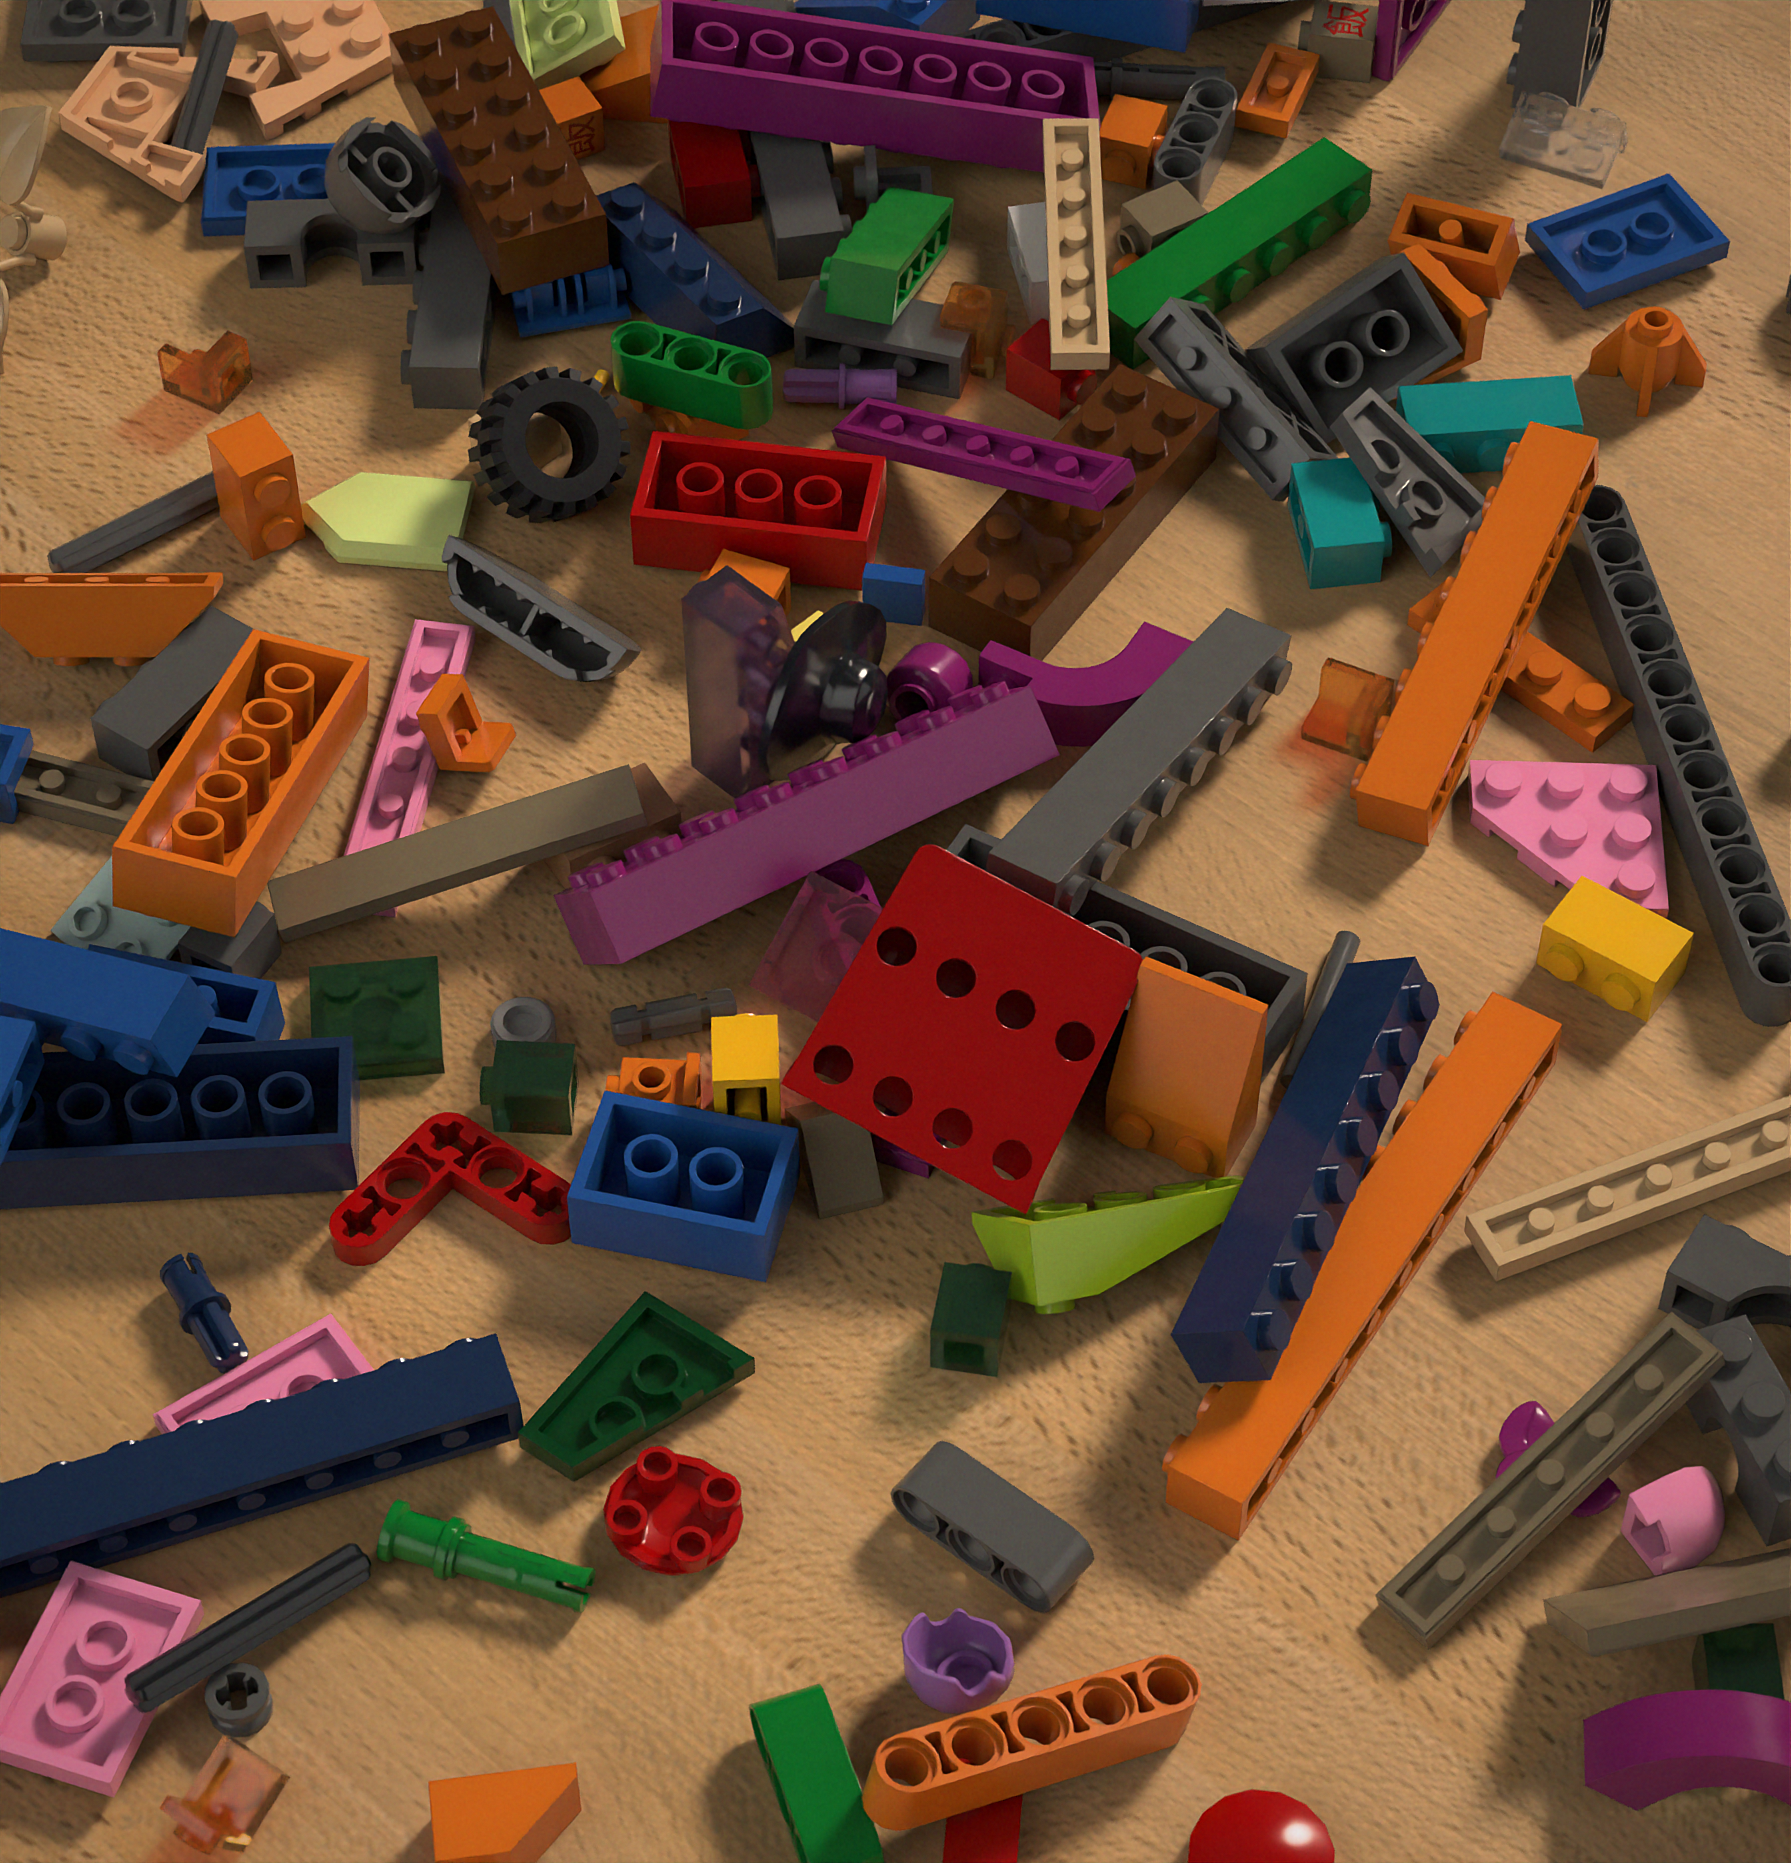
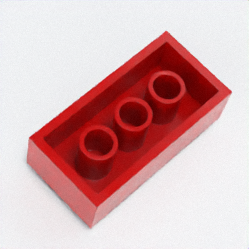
M653 431L630 513L633 565L703 572L705 569L711 571L722 550L725 549L790 568V583L862 591V576L865 564L874 563L887 506L886 456Z

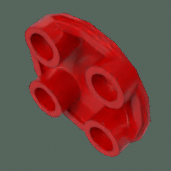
M649 1447L638 1455L636 1464L626 1468L610 1486L603 1509L607 1536L621 1556L643 1570L668 1576L698 1573L721 1561L738 1540L744 1519L741 1505V1485L736 1477L730 1473L722 1472L703 1459L675 1454L667 1447Z
M1250 1789L1224 1796L1202 1813L1190 1834L1187 1863H1334L1335 1849L1326 1825L1306 1804L1281 1792Z

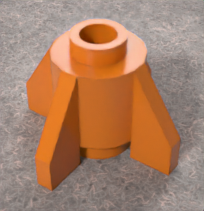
M1645 307L1632 312L1620 326L1592 349L1588 374L1617 377L1619 368L1625 383L1633 390L1639 392L1636 416L1648 418L1652 393L1665 388L1674 376V384L1703 388L1707 363L1685 329L1681 319L1676 314L1661 307Z

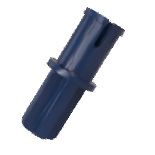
M187 1253L186 1260L191 1270H189L185 1263L183 1255H176L163 1265L160 1270V1279L180 1309L179 1324L184 1332L195 1336L210 1365L217 1368L220 1373L225 1374L246 1362L249 1352L229 1316L231 1303L225 1294L216 1291L198 1255Z

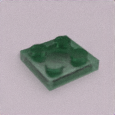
M437 956L309 967L311 1038L352 1036L360 1081L445 1073L440 972Z

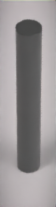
M1339 931L1336 934L1280 1078V1083L1286 1089L1296 1072L1346 964L1353 963L1360 945V939L1350 931Z

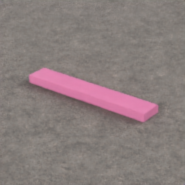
M415 619L344 856L421 831L439 767L426 736L420 728L416 712L441 674H463L465 678L476 641L474 626ZM398 906L373 915L396 917Z

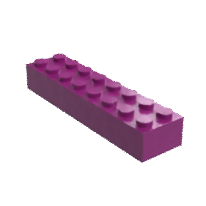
M660 0L650 45L651 117L665 118L674 122L686 121L721 126L730 130L742 129L777 134L786 138L798 137L826 141L837 145L861 147L875 145V149H882L892 153L903 152L938 157L947 161L959 160L993 165L998 168H1015L1043 173V119L1099 118V131L1101 128L1094 60L1090 56L711 0Z
M1001 681L982 688V685H978L962 691L947 699L950 706L932 713L929 710H924L894 724L897 731L878 738L874 734L843 747L841 750L844 757L841 756L823 763L822 759L791 771L787 774L791 784L785 782L771 788L768 785H764L734 798L736 810L729 808L716 814L711 810L682 822L678 825L682 833L681 836L673 834L659 839L658 836L646 839L623 851L627 859L623 863L621 860L604 866L603 862H599L569 875L567 878L571 887L553 896L583 965L622 964L1060 755L1031 685L1008 689L1005 681Z

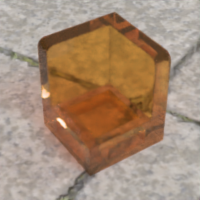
M227 331L207 352L195 349L191 353H187L169 344H164L157 351L164 391L219 415L253 381L247 339L230 331Z
M1327 658L1321 667L1318 698L1301 727V738L1367 762L1373 752V737L1380 718L1383 715L1390 717L1395 680L1333 658Z

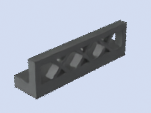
M1170 297L1134 338L1136 343L1177 390L1219 408L1217 437L1272 500L1284 502L1288 498L1291 463L1339 459L1205 304Z

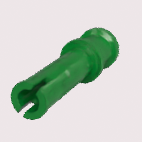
M400 1499L394 1501L385 1517L377 1546V1559L380 1561L391 1563L395 1558L433 1569L434 1577L445 1581L449 1578L455 1579L460 1573L572 1608L575 1612L582 1613L586 1608L591 1593L566 1586L564 1582L581 1588H586V1586L593 1587L596 1576L594 1568L581 1567L473 1534L471 1526L466 1524V1521L462 1518L453 1516L447 1522L411 1511L410 1503Z

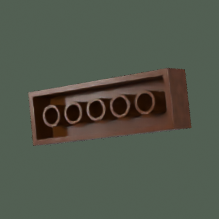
M494 7L471 10L461 15L426 24H418L411 28L388 33L394 85L424 144L434 156L437 169L501 294H508L608 266L609 250L606 213Z
M1119 364L1051 441L1130 459L1136 477L1100 512L1007 489L929 576V627L980 652L992 640L1043 661L1216 459L1219 408Z

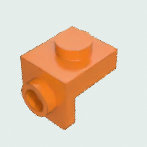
M441 674L416 712L420 728L426 736L440 770L491 772L497 767L516 737L512 723L482 721L463 674Z

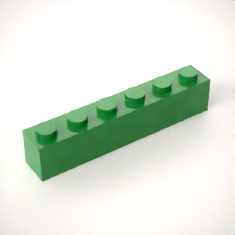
M1323 137L1108 279L1107 302L1110 354L1134 370L1150 359L1134 338L1170 297L1205 304L1212 314L1215 315L1233 302L1236 303L1244 299L1252 289L1270 277L1281 274L1289 264L1310 250L1321 247L1329 237L1350 223L1354 224L1361 220L1368 212L1371 203L1370 190L1373 169Z

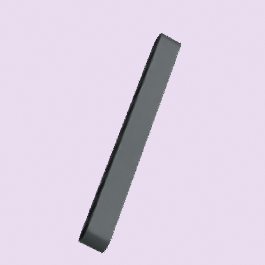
M1594 485L1566 546L1567 553L1621 695L1634 704L1631 721L1648 765H1656L1658 791L1739 1005L1746 1017L1757 1024L1767 1027H1778L1791 1021L1790 917L1625 500L1613 488Z

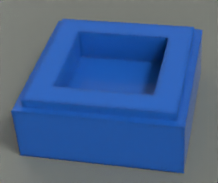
M866 563L862 576V602L880 609L886 622L922 626L925 614V570Z

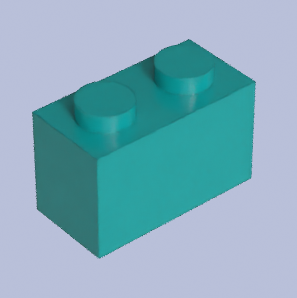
M1348 457L1291 463L1287 505L1310 590L1380 582L1383 558L1391 557L1392 554L1391 530L1387 521L1379 522L1377 514L1380 511V502L1352 459Z

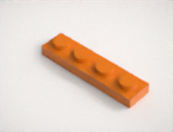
M1445 581L1409 609L1407 625L1420 634L1424 625L1427 622L1435 623L1439 615V599ZM1528 631L1501 688L1506 694L1592 753L1631 721L1634 709L1632 702Z

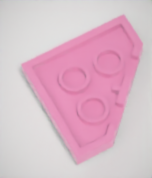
M1470 760L1468 792L1470 823L1488 837L1494 833L1518 850L1517 859L1554 887L1561 883L1570 890L1578 879L1584 876L1667 919L1669 903L1656 765Z

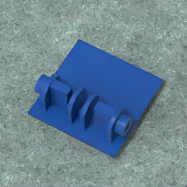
M611 264L508 293L520 337L631 319V312L623 292L627 290L624 269H613Z

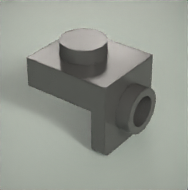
M875 145L864 146V166L854 167L855 200H866V212L869 205L876 203L889 187L933 195L930 166L877 168Z

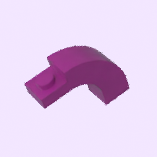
M1144 621L1127 646L1112 659L1090 667L1065 668L1045 663L990 640L979 655L978 685H982V688L1001 681H1005L1008 689L1031 685L1055 745L1093 746L1194 641Z
M1730 1690L1675 1691L1623 1702L1583 1720L1585 1786L1636 1811L1674 1794L1708 1787H1734L1753 1790L1772 1796L1791 1806V1702L1766 1695Z

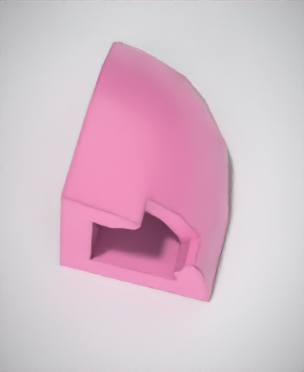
M1703 1466L1685 1467L1629 1494L1620 1531L1655 1576L1691 1569L1715 1551L1725 1527L1724 1499L1718 1481L1713 1473Z

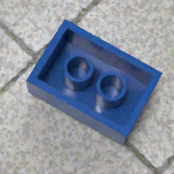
M604 1091L567 1195L572 1243L767 1282L800 1177L799 1129Z

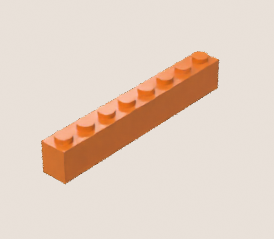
M1530 421L1520 443L1512 442L1504 459V477L1500 486H1491L1486 494L1482 508L1483 522L1478 532L1470 531L1464 541L1460 557L1461 568L1457 577L1449 576L1443 585L1439 599V615L1435 623L1427 622L1422 629L1417 646L1418 659L1413 670L1405 668L1399 678L1395 692L1396 706L1390 717L1383 715L1377 724L1372 744L1374 752L1368 764L1360 763L1354 773L1350 787V798L1356 800L1358 826L1429 846L1599 477L1598 438Z

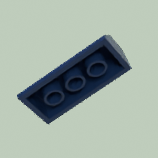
M635 182L596 195L606 213L609 264L612 265L613 269H624L627 290L623 292L656 325L755 351L766 358L794 348V325L676 210Z

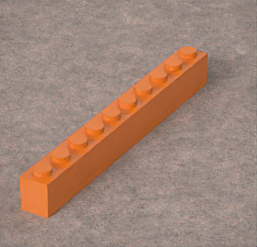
M1493 991L1478 1013L1472 1010L1466 1013L1454 1037L1453 1044L1455 1047L1448 1057L1439 1054L1435 1058L1424 1080L1423 1089L1425 1091L1417 1102L1411 1099L1405 1102L1395 1120L1392 1130L1393 1138L1386 1148L1377 1145L1375 1153L1371 1156L1361 1179L1363 1182L1356 1190L1355 1198L1348 1207L1335 1236L1333 1247L1325 1258L1313 1285L1311 1296L1306 1300L1291 1334L1290 1342L1283 1351L1271 1380L1225 1382L1223 1386L1216 1383L1213 1384L1201 1401L1196 1415V1420L1199 1422L1190 1435L1187 1437L1179 1434L1170 1445L1162 1463V1471L1168 1474L1165 1503L1239 1541L1555 1065L1563 1024Z

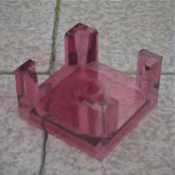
M810 871L753 975L749 986L772 1002L788 1010L792 1009L818 1023L883 908Z

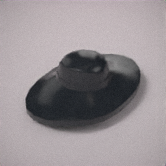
M851 600L840 603L814 621L792 646L769 705L757 752L759 770L767 778L776 781L790 780L787 774L791 771L822 759L836 744L855 743L870 736L878 726L885 713L888 686L886 675L879 667L887 638L886 620L881 610L865 602Z

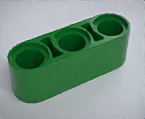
M627 322L618 326L613 331L610 339L613 382L615 389L620 395L635 401L737 429H755L766 424L771 419L773 413L772 368L770 361L764 355L649 322Z
M815 1684L749 1704L750 1719L755 1739L799 1863H885L874 1822L864 1811L861 1787L821 1684Z

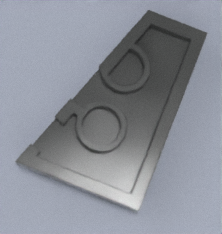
M1369 387L1333 422L1330 428L1431 578L1464 544L1468 533L1476 531L1481 526L1485 497Z

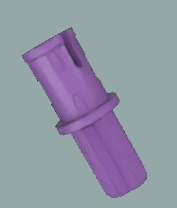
M839 364V370L788 369L783 375L784 400L787 402L839 403V409H845V404H860L867 397L896 404L897 369H845V364Z

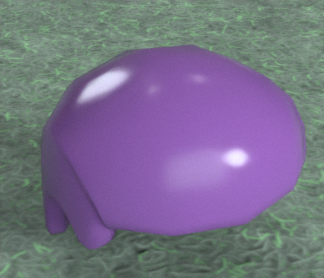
M961 1608L955 1609L948 1618L938 1622L930 1621L927 1615L921 1612L913 1618L901 1635L906 1680L921 1702L942 1713L974 1711L996 1702L1009 1688L1014 1676L1011 1640L994 1622L973 1616L969 1617Z

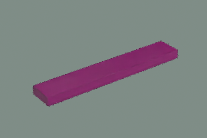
M868 397L831 431L838 448L868 455L886 456L887 460L1098 512L1136 477L1131 460Z

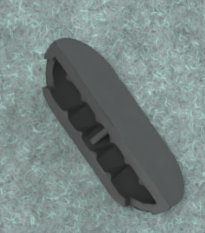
M451 535L448 536L443 549L442 562L447 563L448 582L452 592L449 599L463 615L554 674L578 682L606 680L628 668L642 651L639 645L625 634L520 567L469 541Z

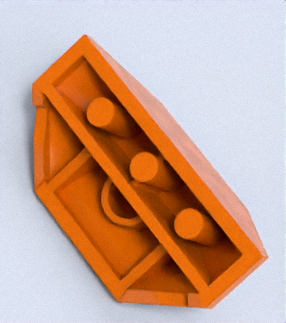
M223 572L0 573V626L34 657H53L55 665L78 666L89 663L90 657H113V663L116 665L139 666L149 661L150 657H156L215 598L223 585Z

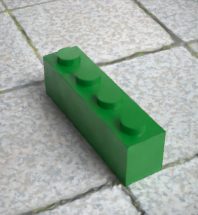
M889 187L876 203L869 205L866 216L861 221L857 220L855 222L852 232L847 239L842 238L840 240L837 251L832 257L827 256L825 258L820 274V290L827 292L825 312L893 325L948 252L954 199Z

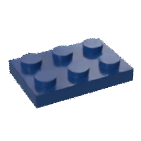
M1670 173L1528 223L1525 235L1526 243L1583 309L1727 258L1730 240Z

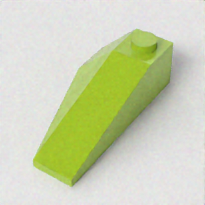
M1234 1175L1158 1185L1153 1187L1154 1199L1147 1200V1193L1145 1192L1117 1193L1116 1191L1093 1193V1207H1087L1086 1203L1080 1202L1055 1204V1199L1052 1198L1033 1201L1025 1215L1008 1205L971 1212L972 1224L1009 1299L1034 1305L1035 1313L1038 1314L1062 1313L1076 1308L1075 1299L1103 1293L1224 1222L1245 1176Z

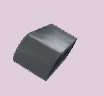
M1210 77L1200 79L1191 85L1155 156L1152 191L1178 180L1203 205L1234 139L1237 91L1230 82Z
M937 1442L891 1491L890 1495L894 1506L908 1523L1023 1605L1036 1612H1049L1094 1561L1093 1550L1089 1543L1075 1528L962 1449L949 1442Z

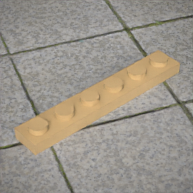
M1099 118L1043 119L1042 137L1051 370H1109L1110 344Z
M1791 1095L1466 1215L1464 1232L1494 1280L1499 1281L1791 1171Z

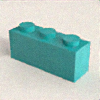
M1571 375L1398 387L1396 412L1459 473L1503 471L1504 459L1512 442L1520 443L1530 421L1579 434L1583 433L1584 423Z

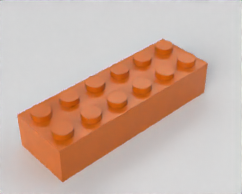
M253 629L113 844V906L235 938L367 717L369 658Z

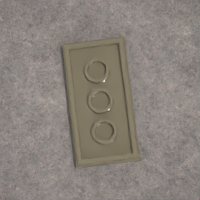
M1791 1548L1543 1599L1546 1621L1552 1628L1595 1657L1791 1615Z

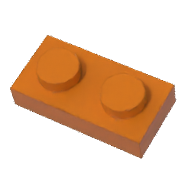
M1268 42L1236 109L1235 126L1287 139L1319 71L1320 54Z

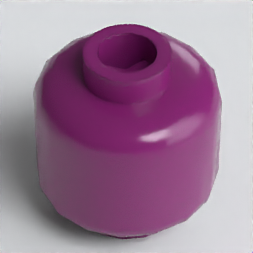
M927 642L919 644L909 650L887 676L888 693L886 704L891 714L898 721L924 710H929L932 713L950 706L948 698L972 688L973 675L967 662L955 650L939 643Z

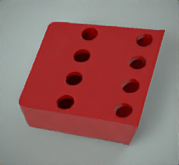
M925 844L916 851L802 1051L785 1074L781 1085L1026 1215L1033 1202L1039 1183L1139 981L1137 975L1143 958L1132 948L937 845ZM816 1073L831 1078L840 1084L831 1085L825 1083L817 1077ZM874 1102L899 1114V1116L883 1114L876 1108ZM934 1134L959 1147L948 1148L941 1145L936 1140ZM993 1165L1010 1174L1016 1180L1001 1177Z

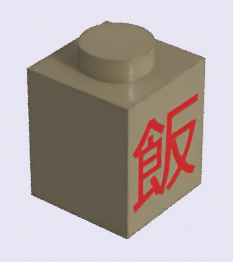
M1315 0L1312 20H1301L1298 49L1320 54L1319 71L1316 77L1370 83L1379 6Z

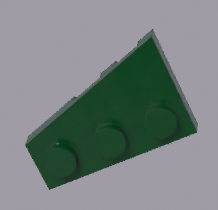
M645 1291L518 1432L519 1447L575 1482L754 1374L755 1358Z

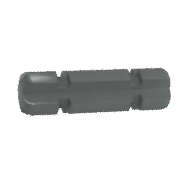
M725 987L705 991L706 998L697 999V994L693 993L646 1002V1009L637 1011L636 1005L615 1008L610 1013L613 1038L617 1045L626 1046L643 1042L642 1036L649 1034L651 1040L703 1031L702 1024L710 1023L711 1025V1017L737 1015L735 997L732 990Z

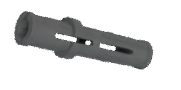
M1112 57L1111 62H1094L1097 96H1109V101L1113 100L1115 94L1127 97L1184 100L1191 85L1200 79L1211 77L1225 80V67L1222 66L1192 67L1186 65L1123 63V58Z

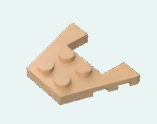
M199 0L201 15L207 25L214 19L222 22L229 21L234 24L238 36L267 28L270 29L297 80L249 94L251 112L266 141L283 134V124L301 115L303 119L308 120L322 112L321 103L343 91L349 97L393 72L388 33L392 32L374 0Z
M109 46L59 111L61 129L172 199L184 202L205 174L204 156L166 145L165 143L176 129L198 57H180L178 48ZM258 51L257 59L232 58L222 90L249 97L251 93L267 89L280 71L278 53Z

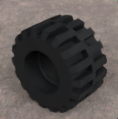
M545 367L537 372L531 371L491 393L492 398L482 402L476 412L481 417V420L471 424L468 437L477 439L478 445L468 449L469 462L479 461L481 472L473 476L478 486L488 483L493 491L487 498L495 506L504 502L509 504L506 514L516 519L529 515V522L543 523L551 519L553 522L588 511L598 506V501L608 498L616 490L612 482L624 477L627 466L620 463L619 458L629 455L631 441L621 440L620 432L629 429L626 417L616 418L612 409L620 404L613 394L603 398L598 393L603 386L602 383L594 377L583 382L580 381L582 371L568 368L559 373L557 367ZM534 413L544 414L555 419L563 426L570 438L572 462L563 478L552 477L541 471L528 454L525 434L528 422Z

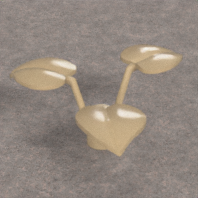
M50 106L13 107L0 111V200L18 210L10 215H6L0 221V245L14 256L0 261V272L21 265L33 267L36 264V259L56 260L62 255L66 246L67 230L63 220L58 216L46 215L42 208L32 207L23 202L29 195L38 172L52 111ZM1 278L0 375L5 374L3 347L9 320L8 291Z

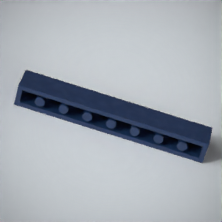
M1415 956L1346 964L1171 1332L1173 1340L1198 1383L1271 1380L1283 1351L1290 1342L1291 1334L1306 1300L1311 1296L1313 1285L1325 1258L1333 1247L1335 1236L1348 1207L1355 1198L1357 1187L1371 1156L1377 1149L1378 1141L1389 1116L1397 1105L1399 1094L1412 1065L1418 1058L1419 1050L1431 1023L1437 1016L1440 1006L1437 991L1434 985L1428 982Z
M497 1334L479 1339H460L451 1343L445 1349L413 1359H394L386 1362L378 1369L347 1379H328L316 1384L312 1389L277 1400H258L235 1413L211 1420L198 1419L189 1421L169 1433L142 1441H123L115 1444L106 1452L73 1462H54L44 1466L37 1473L4 1483L0 1482V1598L61 1580L70 1561L97 1569L518 1439V1432L524 1426L521 1405Z

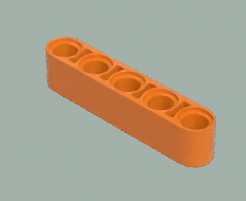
M1169 1654L1155 1655L893 1735L884 1740L876 1751L863 1790L862 1803L864 1811L874 1823L882 1828L893 1831L909 1830L1169 1748L1178 1743L1183 1736L1199 1700L1202 1687L1199 1674L1190 1663L1180 1657ZM1156 1699L1162 1700V1701H1164V1702L1167 1703V1704H1162V1703H1160L1159 1701H1157ZM1090 1718L1097 1719L1106 1725L1098 1724ZM1024 1738L1036 1740L1042 1745L1032 1744ZM958 1758L968 1759L977 1764V1766L965 1764ZM896 1778L904 1780L911 1786L907 1787L899 1785L891 1779Z

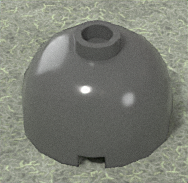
M366 117L347 129L333 146L325 163L324 187L331 205L340 217L355 229L369 234L399 233L421 220L433 209L440 196V184L434 189V178L431 173L437 168L434 156L421 138L406 126L393 120L387 125L378 122L371 123L376 117Z

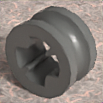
M247 1663L228 1664L210 1676L205 1686L204 1699L208 1707L209 1718L213 1727L222 1734L234 1738L247 1737L259 1732L269 1722L273 1713V1699L270 1693V1686L265 1674L256 1666ZM237 1690H246L247 1707L241 1710H232L231 1693Z

